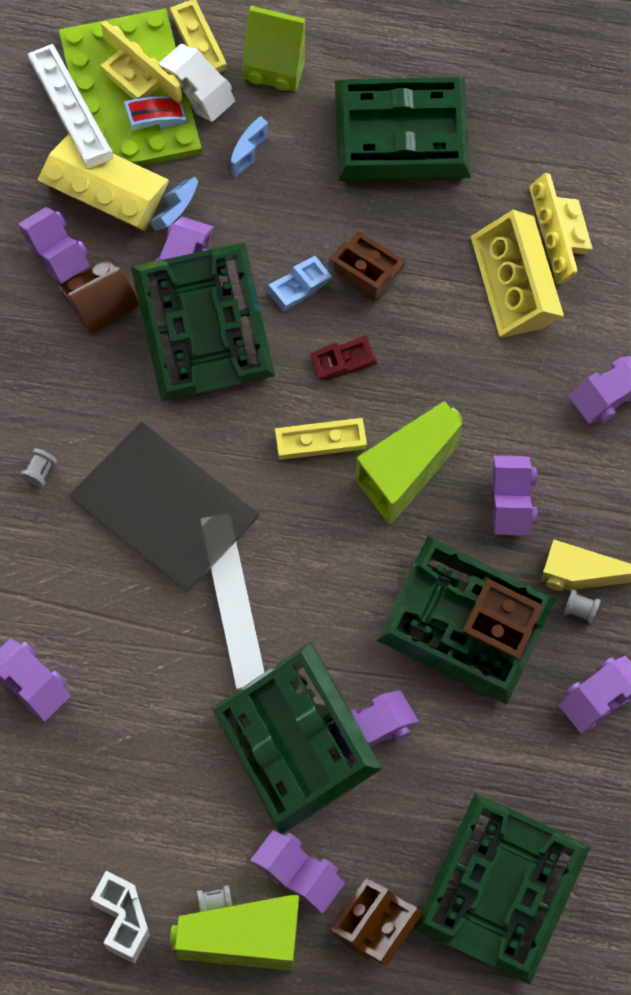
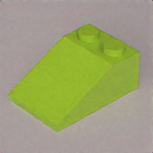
M250 6L242 64L243 79L253 84L273 86L281 91L290 90L296 92L305 65V18Z

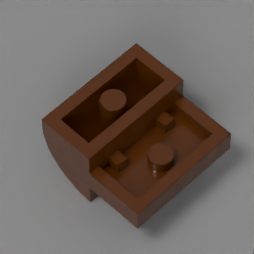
M358 232L349 243L345 241L329 258L328 269L375 299H379L387 292L388 285L401 272L406 261L361 232Z
M109 259L59 286L61 294L74 309L77 318L89 333L139 307L137 297L127 278L118 266L114 267Z
M487 579L466 619L462 633L519 660L543 606Z
M365 878L330 931L361 956L368 960L371 958L387 967L422 913L417 907L394 896L389 889Z

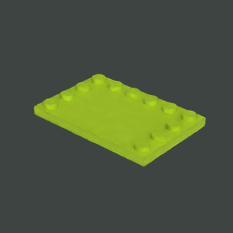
M166 8L106 20L113 27H119L131 43L136 42L142 48L145 55L150 59L155 58L159 63L176 49ZM104 21L59 29L68 72L109 145L112 154L140 167L202 154L191 105L184 92H181V104L187 123L161 130L157 124L132 131L124 101L133 99L101 70L100 65L118 52L103 38L101 23ZM158 88L149 97L169 95L161 88Z

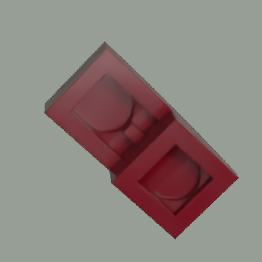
M367 335L340 346L335 342L310 353L320 380L339 377L378 364Z

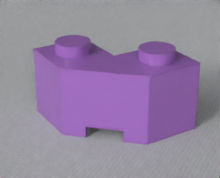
M45 207L17 224L36 257L39 255L46 264V270L59 283L62 284L90 266L86 259L89 255L86 247L81 241L77 242L67 235L64 229L67 226L66 222L58 211L55 212Z
M183 216L180 217L174 224H170L166 235L167 241L160 257H157L155 261L208 250L214 226Z
M631 356L621 357L612 362V368L601 375L598 372L591 375L568 396L589 424L608 422L616 415L615 409L622 403L631 402Z
M494 456L492 494H494L493 527L495 535H531V525L537 524V507H532L530 498L531 485H536L537 470L536 467L531 466L530 457Z
M10 638L0 648V683L13 691L32 714L45 722L71 697L64 688L67 682L58 672L54 670L51 673L35 658L36 652L26 642L20 644Z
M627 656L614 660L613 657L609 658L598 667L599 671L582 684L579 682L573 684L564 692L566 698L559 704V707L581 734L595 728L615 709L631 701V661Z
M401 690L381 694L371 700V705L358 712L355 709L351 710L371 748H374L382 741L394 739L395 742L406 738L411 733L409 729L419 722ZM338 732L334 735L337 743L344 745L346 751L343 753L345 757L349 756L351 760H354L355 758L341 733Z
M273 830L250 861L277 885L281 883L286 889L292 891L295 895H299L301 903L323 914L345 884L336 874L338 868L326 859L320 862L309 857L300 848L302 842L294 835L287 832L284 836Z

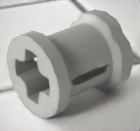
M35 448L32 451L33 457L27 469L22 470L20 475L28 483L37 487H44L46 483L44 479L51 466L56 465L57 459L50 453Z
M572 589L563 615H575L587 620V624L592 625L601 600L597 598L591 600L578 595L576 590Z
M229 885L224 886L222 890L205 893L202 890L197 891L200 912L232 906Z

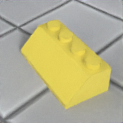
M68 134L49 154L38 177V181L146 232L149 221L153 217L169 180L114 154V159L87 169Z
M511 210L470 236L499 337L504 338L542 330L564 317L534 216Z

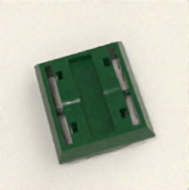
M465 78L343 79L335 81L338 181L471 178ZM442 145L443 149H433V146ZM373 147V151H363V148ZM418 154H427L428 159L417 160ZM434 154H441V159H435ZM372 155L371 160H365V156ZM389 155V160H378V157Z
M245 242L131 267L161 402L275 377ZM234 260L245 309L239 310L237 299H234L226 264L227 261ZM219 276H227L228 281L223 282V287L221 288ZM155 277L165 326L162 327L157 326L148 278ZM168 288L169 294L163 295L164 300H162L160 289ZM248 316L258 364L257 368L250 369L241 330L243 327L241 317ZM167 333L179 385L172 386L160 334ZM236 346L237 348L243 347L244 353H240L239 358H237ZM176 360H184L185 366L179 367L180 371H178Z
M427 536L377 641L507 705L556 597ZM433 559L462 574L470 576L471 579L468 583L457 579L458 573L451 571L449 575L444 572L445 567L439 565L438 568L429 565V563ZM439 574L450 579V583L447 585L437 580ZM487 579L543 606L519 660L462 633L466 619ZM416 629L424 634L423 639L410 634L411 630ZM486 663L492 666V672L490 673L480 668V664Z
M309 642L211 708L280 834L287 832L300 822L319 812L383 769L312 642ZM301 668L305 669L325 705L315 704L313 700L315 694L311 689L308 690L305 685L308 682L305 677L299 675L298 670ZM299 685H300V686L302 687L303 691H301L300 693H297L296 690L299 689ZM241 718H247L251 725L245 728ZM338 732L341 733L358 763L353 767L350 766L353 763L349 756L345 757L343 753L346 751L344 745L337 743L334 737ZM330 751H337L341 759L335 761L334 755ZM277 785H284L288 793L283 796Z
M475 793L421 909L422 915L413 929L530 985L591 847ZM483 815L489 818V821L468 866L460 863L459 860L480 816ZM486 832L494 835L492 841L484 837ZM564 853L570 856L549 905L541 900L560 855ZM546 860L554 863L552 869L545 866L542 870ZM456 869L464 873L445 918L442 924L439 925L432 921ZM453 904L461 907L459 914L451 910ZM537 909H541L546 912L545 917L523 964L514 961ZM514 932L522 936L519 942L512 939L509 944Z

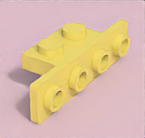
M106 20L101 23L104 40L118 51L100 65L102 72L132 99L149 97L158 88H161L177 103L182 100V86L175 75L166 73L155 58L150 59L136 42L131 43L119 27H113Z
M544 173L530 185L529 189L555 282L562 285L577 273L573 253L586 255L593 248L579 200L557 197L551 175Z

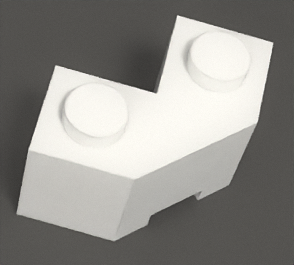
M180 44L160 62L162 69L169 75L173 74L178 78L182 86L181 92L186 94L196 115L213 122L235 102L231 92V84L218 73L197 48H190Z
M106 871L91 897L94 907L117 918L104 941V945L107 950L135 964L150 936L135 885Z

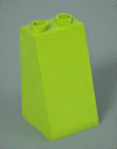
M445 401L357 457L355 480L389 525L399 517L458 447L463 420L460 413L454 407L450 408Z
M299 895L283 896L179 916L178 925H172L171 950L176 951L178 960L293 971Z

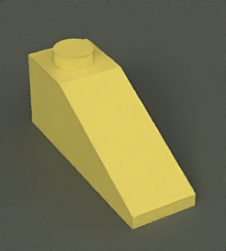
M553 540L540 582L546 583L547 587L557 591H562L563 589L571 591L572 589L579 590L631 583V564Z

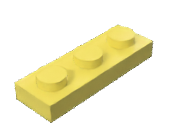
M190 0L171 7L170 14L185 45L190 48H197L218 73L227 70V63L197 1Z
M363 418L275 428L279 460L367 449Z

